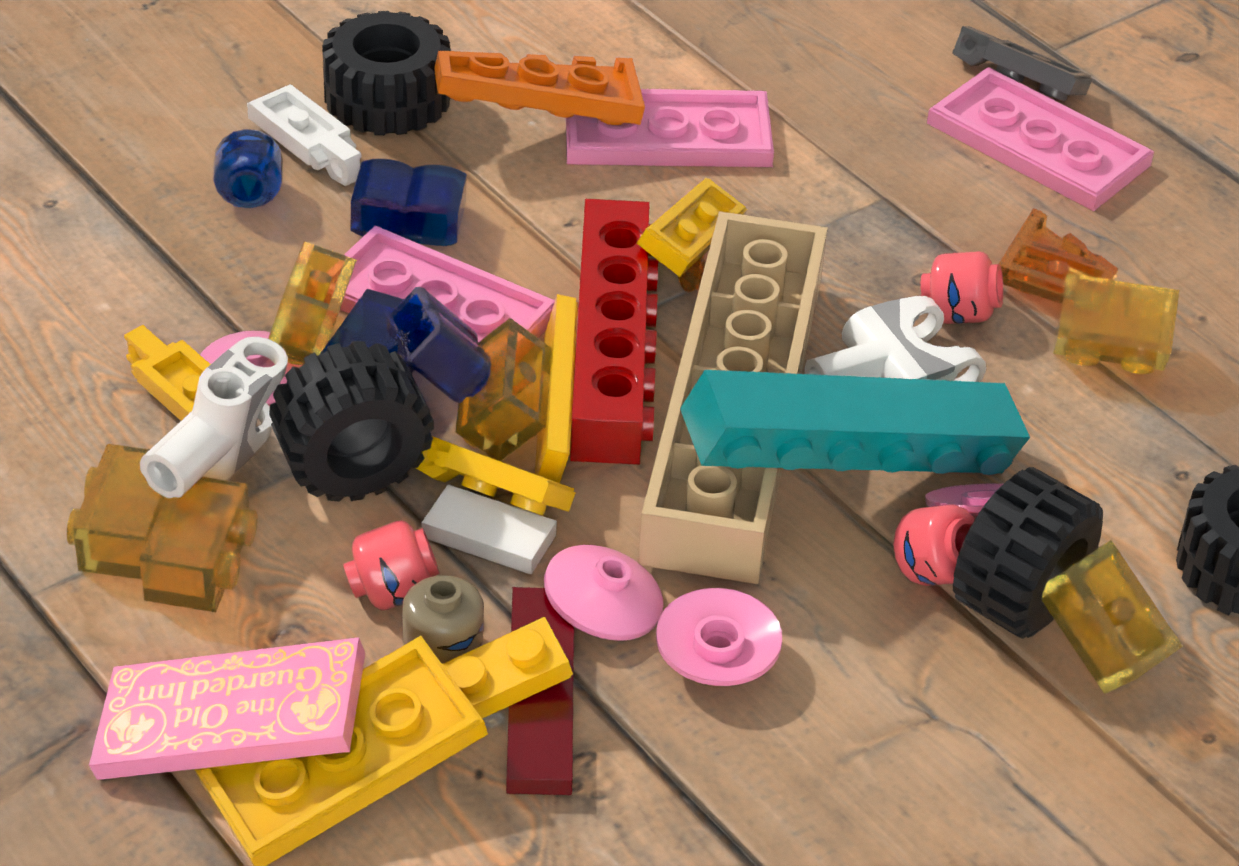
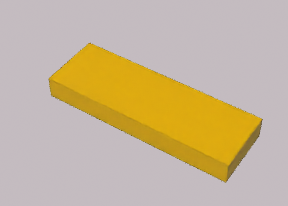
M705 178L646 228L636 244L680 277L709 251L719 211L744 215L748 209L711 179Z

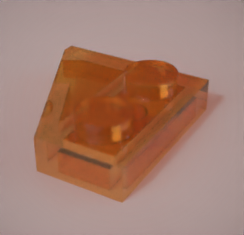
M1033 208L999 262L1002 270L1003 285L1015 288L1022 293L1032 294L1065 305L1073 310L1098 316L1115 286L1118 268L1101 255L1089 251L1085 243L1073 234L1069 233L1063 236V239L1046 227L1047 215Z

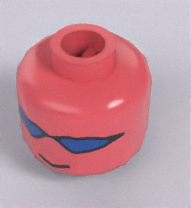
M980 251L938 255L933 261L931 273H923L921 276V296L932 298L944 313V324L987 321L992 316L994 308H1001L1003 304L1000 264H992L988 255Z
M953 504L924 507L909 511L901 518L895 530L893 542L895 559L901 572L910 581L923 586L953 584L958 555L975 518L967 509Z
M402 520L355 537L352 543L354 560L343 564L355 598L367 595L371 604L382 611L403 605V599L412 586L423 579L440 574L424 529L421 528L414 531L411 525Z

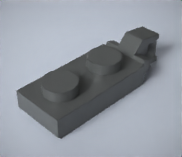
M962 26L952 54L969 65L979 66L990 61L997 64L996 71L1018 82H1023L1025 77L1041 83L1038 89L1041 93L1063 101L1067 100L1068 95L1087 94L1092 82L1091 75L1011 41L1001 40L970 26Z

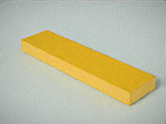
M559 294L556 296L544 335L535 474L558 483L561 481L570 454L578 302H576V298Z

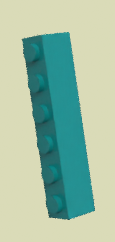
M704 370L680 408L701 466H725L735 469L764 467L783 468L786 470L802 468L834 469L836 471L880 470L890 473L919 471L937 474L958 472L993 475L1002 474L1012 464L1015 456L1030 439V435L1005 383Z

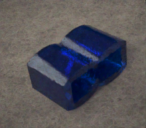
M391 159L365 160L360 164L351 198L350 231L363 237L374 226H377L418 244L434 246L456 244L466 204L467 174L444 165H423L413 168L408 164Z
M415 287L388 316L387 332L398 342V354L403 358L404 362L452 401L461 403L466 397H472L482 390L490 376L491 360L488 353L478 346L477 333L426 289Z

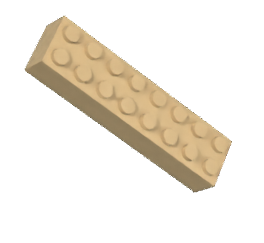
M719 211L642 510L638 564L759 584L782 468L745 467L735 469L725 466H701L680 408L704 370L802 374L822 279L828 227Z

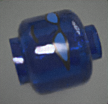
M243 129L225 136L216 147L214 155L213 181L217 193L226 202L236 207L248 209L261 207L275 198L281 189L283 179V157L279 145L271 136L258 130Z

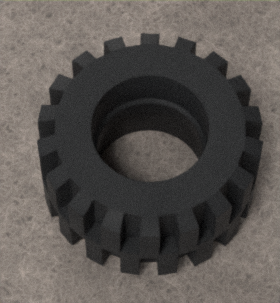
M378 11V13L372 14L368 12L358 14L357 18L354 19L347 18L339 23L340 27H334L327 33L328 39H324L322 45L324 102L327 103L328 112L333 116H337V120L345 126L352 125L355 131L362 133L367 131L374 132V135L385 136V134L389 133L402 135L407 134V131L410 130L419 131L427 128V123L437 122L442 118V112H447L451 98L438 94L434 68L438 51H451L448 36L443 35V30L438 25L429 24L428 19L421 16H411V13Z
M352 341L349 347L343 348L338 343L327 346V352L318 356L315 352L304 358V365L300 368L293 366L285 374L287 383L277 385L273 393L276 402L270 405L269 416L273 422L271 423L273 431L295 480L301 487L305 486L308 493L315 497L325 494L328 501L339 502L344 497H350L351 501L362 500L366 494L374 492L375 495L388 491L386 487L394 482L401 483L409 477L407 471L410 468H418L425 459L422 451L428 450L431 447L433 437L430 432L434 430V420L408 366L395 351L389 353L386 346L378 343L368 348L365 341Z
M1237 465L1224 467L1223 473L1211 472L1205 476L1203 483H1197L1193 489L1176 557L1177 568L1183 570L1182 580L1186 586L1197 588L1196 596L1204 603H1215L1218 605L1217 611L1230 615L1231 612L1239 614V466Z
M1028 467L1026 470L1022 469L1007 480L991 496L970 527L960 549L954 572L953 593H955L956 600L1019 638L1024 639L1025 637L1034 636L1063 611L1083 582L1093 562L1101 538L1103 509L1100 507V504L1034 467Z

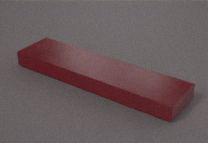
M512 587L511 632L545 617L569 661L573 675L565 681L509 706L506 794L572 795L574 626L562 618L553 608L547 598L545 588Z

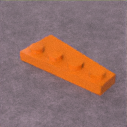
M438 51L434 68L438 94L446 95L455 101L470 102L475 99L495 102L511 110H520L524 107L547 110L549 113L563 118L573 117L574 115L592 117L609 125H622L623 123L641 125L645 110L632 58H616L614 66H596L597 61L594 57L574 56L572 65L554 64L546 55L527 54L519 63H509L508 58L501 53Z

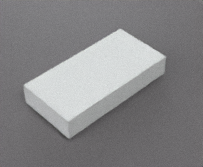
M451 485L446 486L421 522L428 540L528 574L533 573L556 537L557 527L556 520Z

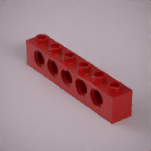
M585 199L570 461L640 465L641 441L653 442L654 407L643 406V402H654L656 368H644V365L655 364L657 330H646V327H656L658 294H648L647 291H657L659 261L656 258H648V256L652 255L636 244L645 229L651 225L649 224L650 202Z

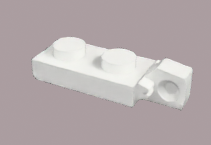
M287 85L247 103L248 119L307 165H311L313 169L320 170L325 167L330 178L344 186L362 179V174L360 173L361 153L355 149L356 144L351 139L350 129L293 85Z

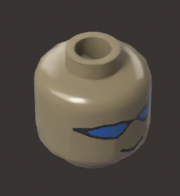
M447 575L429 577L412 586L403 599L402 625L404 645L422 636L442 664L482 646L484 601L477 588L464 579Z

